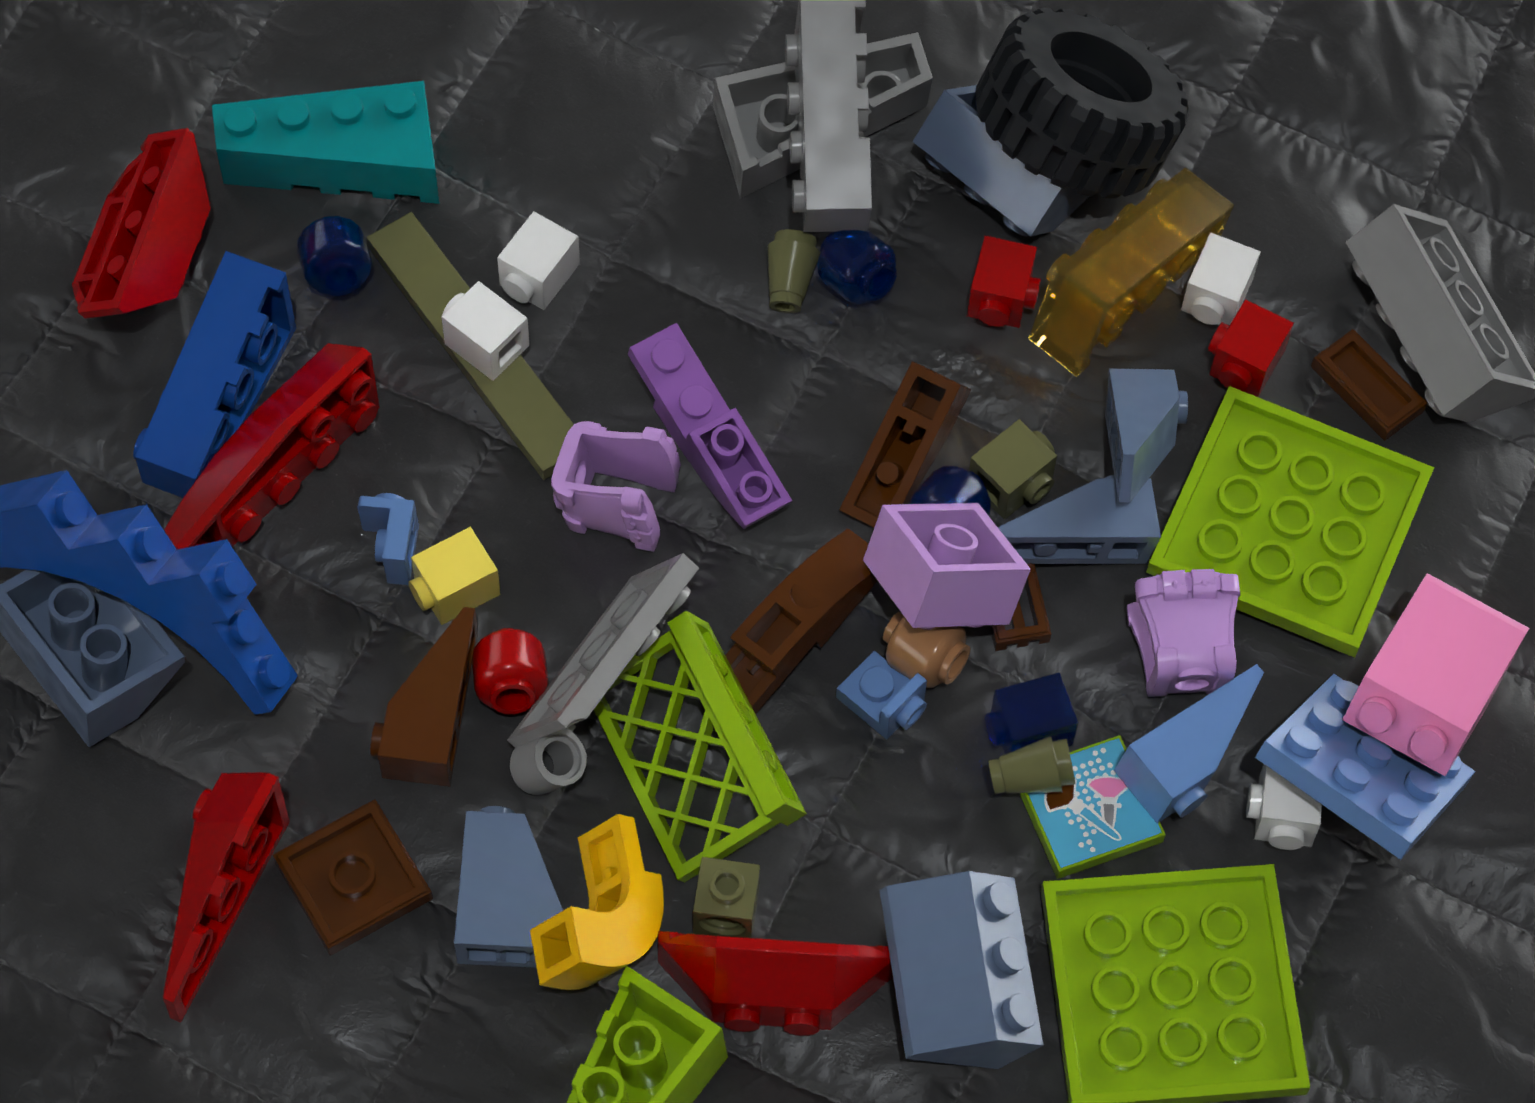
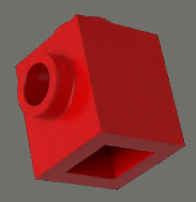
M984 236L971 287L967 317L979 319L983 323L995 327L1005 325L1016 328L1020 327L1024 308L1035 309L1041 278L1032 277L1037 251L1036 246Z
M1245 299L1232 323L1228 325L1221 322L1212 337L1208 351L1215 354L1209 375L1219 379L1227 388L1231 386L1259 397L1287 348L1294 322Z

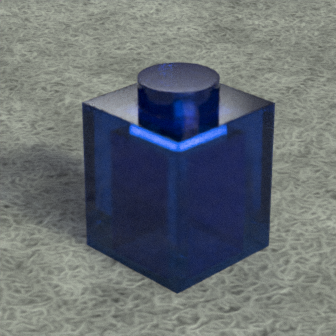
M1060 672L995 690L991 712L985 714V722L990 740L995 747L1002 745L1005 754L1051 736L1052 741L1067 739L1068 747L1073 746L1078 727V720Z

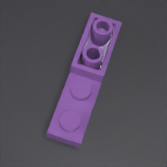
M677 323L629 348L628 356L655 399L653 408L668 432L712 494L743 529L791 504V497L736 407L731 410L729 409Z

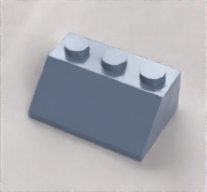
M977 85L944 90L912 142L926 152L925 158L932 166L940 171L952 173L965 184L964 190L969 196L983 204L992 205L1004 215L1003 221L1010 229L1020 235L1030 237L1052 232L1090 197L1077 194L1076 189L1067 186L1063 189L1051 184L1049 178L1041 174L1034 175L1024 168L1025 164L1017 158L1011 159L1003 152L1002 144L991 139L986 132L985 123L980 121L975 97Z
M26 569L0 584V633L88 747L138 719L185 663V656L153 617L126 601L86 583L44 571Z
M966 871L888 885L879 890L906 1059L1000 1069L1044 1046L1015 878Z

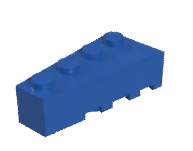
M225 251L168 383L161 394L149 426L141 431L136 440L133 457L136 459L142 483L183 498L213 456L251 415L296 330L286 272Z

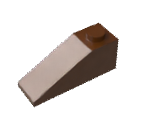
M912 361L839 510L875 527L882 505L908 504L946 442L972 389Z
M463 607L388 702L384 723L375 722L371 737L370 754L372 757H378L382 778L450 787L471 675L472 655L478 636L475 608Z

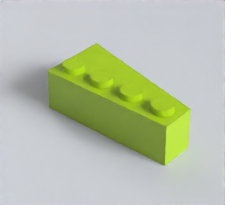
M626 966L618 982L619 990L609 1011L605 1010L596 1029L597 1037L585 1063L580 1064L571 1083L573 1089L566 1103H693L728 1058L723 1030L699 1012Z

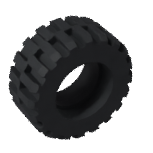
M1040 8L1034 12L1029 11L1014 19L1005 30L975 91L980 121L985 123L986 132L991 139L999 141L1002 144V151L1011 159L1017 158L1025 164L1024 168L1036 176L1041 174L1051 180L1050 183L1063 189L1067 186L1076 189L1077 194L1090 197L1097 193L1102 198L1132 195L1150 186L1155 180L1188 121L1187 95L1183 91L1182 82L1177 74L1170 73L1169 64L1161 56L1152 54L1149 51V46L1139 39H1132L1124 34L1125 30L1114 24L1109 26L1100 22L1099 18L1085 14L1080 16L1075 14L1073 10L1063 8L1056 12H1053L1051 8Z

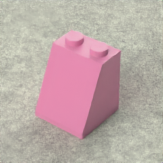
M1427 573L1365 674L1342 720L1439 774L1446 776L1483 716L1524 640L1529 627Z

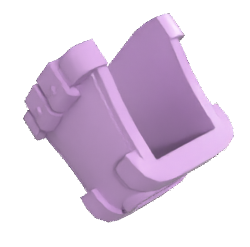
M590 421L574 424L564 439L551 478L555 505L558 509L562 510L564 521L569 529L581 534H585L587 528L630 539L631 542L635 543L636 549L654 552L660 537V526L653 505L642 489L594 486L591 483L594 474L600 473L631 480L657 488L658 490L675 492L681 462L679 454L676 452L677 447L673 438L667 437L664 429L645 427L643 433L607 431V428L601 427V424Z
M1192 569L1191 572H1185V570L1162 571L1159 575L1138 579L1135 582L1136 602L1127 604L1126 610L1128 626L1132 628L1143 660L1147 695L1149 697H1157L1174 693L1194 692L1210 694L1234 679L1237 662L1234 648V617L1237 601L1241 595L1238 575L1214 572V569Z

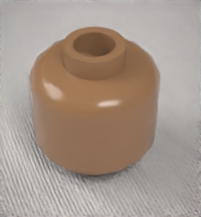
M901 611L891 618L883 633V640L888 643L886 649L888 665L909 679H912L919 673L927 679L926 688H934L942 682L947 685L952 683L964 668L970 654V646L965 644L966 632L963 626L935 627L933 629L912 628Z

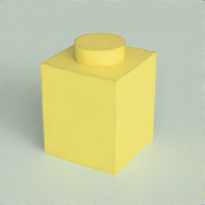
M471 526L411 557L414 579L408 581L412 595L422 611L432 609L441 625L455 619L463 607L476 608L501 595L498 569Z

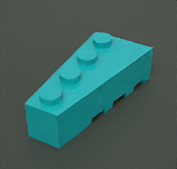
M424 81L212 105L216 151L223 184L292 190L295 185L318 187L320 188V193L341 195L342 189L372 192L373 198L395 200V194L420 196V202L440 204Z

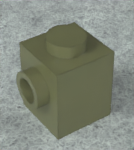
M1018 419L971 457L967 484L1005 520L1027 501L1030 504H1035L1047 495L1054 485L1053 475L1057 455L1051 442L1045 435L1039 431L1032 432Z

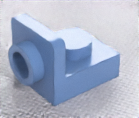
M381 493L375 497L360 496L357 508L361 526L364 531L377 532L375 561L383 562L387 583L409 585L408 581L411 580L412 573L411 557L415 555L419 530L414 500H405L403 497L391 493Z
M874 650L837 687L836 698L887 740L900 726L905 730L910 728L923 714L927 703L924 701L927 679L917 673L910 680L888 665L887 660Z

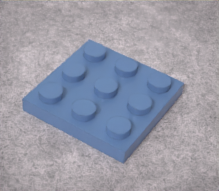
M1333 674L1264 741L1255 758L1401 860L1463 791L1476 771L1464 764L1458 756L1447 775L1443 776L1343 721L1342 719L1359 686L1352 682L1344 681L1336 674Z

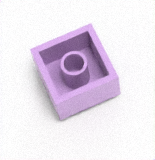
M979 503L882 505L863 558L864 563L912 628L921 629L953 626L978 628L984 625L1010 624L1031 570Z

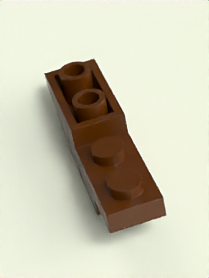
M846 529L831 539L791 572L730 636L734 645L725 656L755 714L814 644L822 648L878 581L863 561L869 543L850 529Z

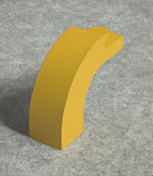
M616 814L578 837L588 890L589 908L587 910L570 906L530 929L540 986L564 990L589 987L641 958L656 940L661 927L664 909L661 874L648 872L644 869L635 819L633 817Z

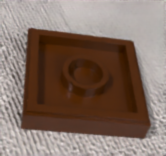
M375 799L273 854L276 866L330 956L433 899L432 891Z

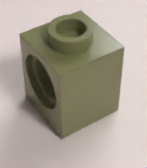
M702 857L693 909V934L752 938L759 893L760 865Z

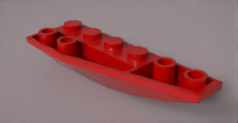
M327 343L244 421L213 456L183 497L165 527L164 531L176 549L225 539L229 541L232 547L238 541L240 543L247 541L258 530L262 519L277 504L284 505L289 502L298 492L301 482L313 470L327 466L335 458L340 445L355 431H364L374 421L380 406L371 353L363 347Z

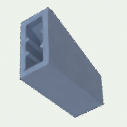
M488 806L480 811H466L454 938L457 964L537 968L530 929L560 913L563 909L525 814L515 813L512 809L502 806Z

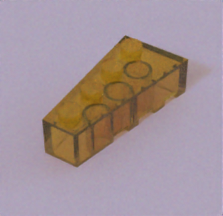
M1186 167L1168 181L1164 178L1160 179L1152 186L1145 199L1136 206L1133 203L1127 204L1108 228L1104 231L1100 228L1095 229L1085 239L1077 252L1071 256L1065 253L1053 263L1046 275V279L1050 283L1028 339L1078 377L1090 365L1091 360L1089 357L1093 347L1098 342L1108 348L1122 334L1121 327L1129 320L1135 309L1143 314L1156 302L1169 279L1176 282L1198 261L1210 232L1219 236L1222 235L1234 204Z

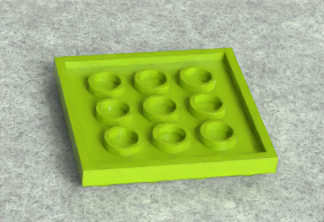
M1229 386L1149 561L1146 573L1156 576L1161 574L1162 571L1185 570V572H1191L1192 569H1214V572L1236 574L1239 578L1241 594L1237 601L1236 610L1355 658L1434 467Z
M1274 864L1043 881L1041 896L1069 1103H1211L1307 1095L1310 1089V1081Z

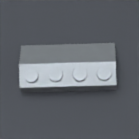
M1393 204L1346 241L1355 259L1352 261L1355 273L1374 292L1379 301L1376 304L1379 316L1398 335L1403 344L1400 347L1401 355L1409 367L1419 373L1427 387L1425 391L1426 400L1437 414L1442 417L1472 422L1535 399V372L1447 220Z

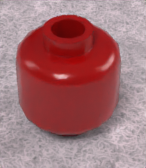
M503 628L483 637L474 647L472 655L474 689L479 700L486 706L504 714L522 713L530 709L547 689L548 673L545 651L541 641L533 634L519 629Z

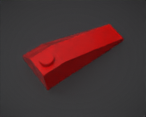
M221 773L212 790L205 789L195 805L193 811V820L195 822L163 993V1000L170 1018L180 1023L290 823L279 778L271 773Z

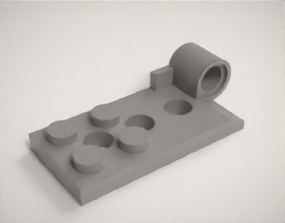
M684 553L642 571L628 580L548 685L545 692L539 697L507 739L515 747L510 758V772L514 782L520 789L532 795H543L571 785L582 777L586 769L587 755L584 745L573 733V730L576 728L574 724L588 718L633 656L641 655L656 641L660 635V630L656 625L665 613L669 615L676 611L690 595L691 589L686 585L698 571L699 567ZM543 751L547 752L553 760V774L544 766Z

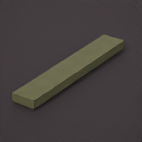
M410 212L367 236V246L541 478L545 480L552 476L564 439L574 424L521 354L492 381L445 345L441 317L443 311L455 295L459 293L465 294L470 288L415 215Z

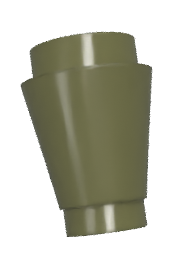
M785 229L777 231L774 241L768 244L769 306L773 310L782 313H797L801 311L802 302L820 257V251L816 248L817 239L813 235L800 230Z
M1051 736L999 756L997 759L988 760L995 794L1004 792L1063 793L1062 787L1076 784L1067 739L1052 741Z

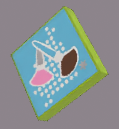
M1121 735L1069 752L1076 784L1062 787L1063 793H1019L1057 879L1164 842L1166 834L1161 823L1155 822L1114 771L1126 751Z

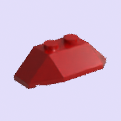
M188 128L148 134L140 146L143 152L126 167L106 197L72 283L74 297L78 304V313L85 319L125 314L177 298L180 289L184 285L185 275L196 246L202 238V231L211 210L195 136Z
M659 931L658 963L712 1022L724 1023L726 1028L734 1031H755L760 1028V1025L784 1027V1031L790 1034L808 1036L817 1034L819 1029L831 1030L893 978L888 946L683 934L669 931Z

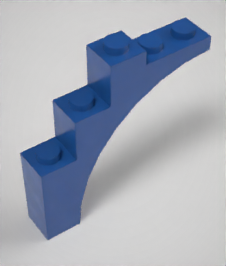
M67 470L0 485V568L44 571L81 581L133 605L160 621L195 648L229 681L254 715L272 712L298 677L248 601L247 596L257 584L227 539L176 549L147 504L97 515Z

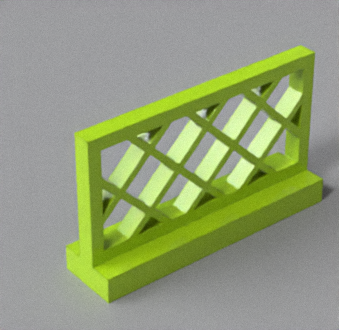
M684 611L667 622L671 630L657 638L644 653L639 656L634 655L609 688L611 690L623 681L636 684L628 716L612 712L605 696L594 708L677 879L684 883L699 874L702 857L723 859L775 825L782 823L789 826L807 814L709 623L688 611ZM674 649L681 662L674 686L653 681L652 677L658 658ZM638 671H640L639 677L632 676ZM689 680L691 681L695 691L687 689ZM649 688L672 693L663 725L640 719ZM684 697L700 700L705 709L699 733L675 728ZM617 721L625 723L623 732ZM638 726L660 732L652 763L636 760L631 750ZM713 728H715L720 739L711 737ZM673 735L696 741L687 773L664 767ZM709 744L725 748L730 758L723 782L700 776ZM641 769L649 771L647 780ZM662 774L685 780L676 812L661 809L656 801L655 796ZM738 776L744 787L736 785ZM697 783L721 789L712 821L688 816ZM733 792L749 796L759 815L739 829L724 825ZM665 817L673 819L671 829ZM690 823L709 828L703 851L686 861L679 847L685 824ZM722 832L729 834L728 836L720 840Z

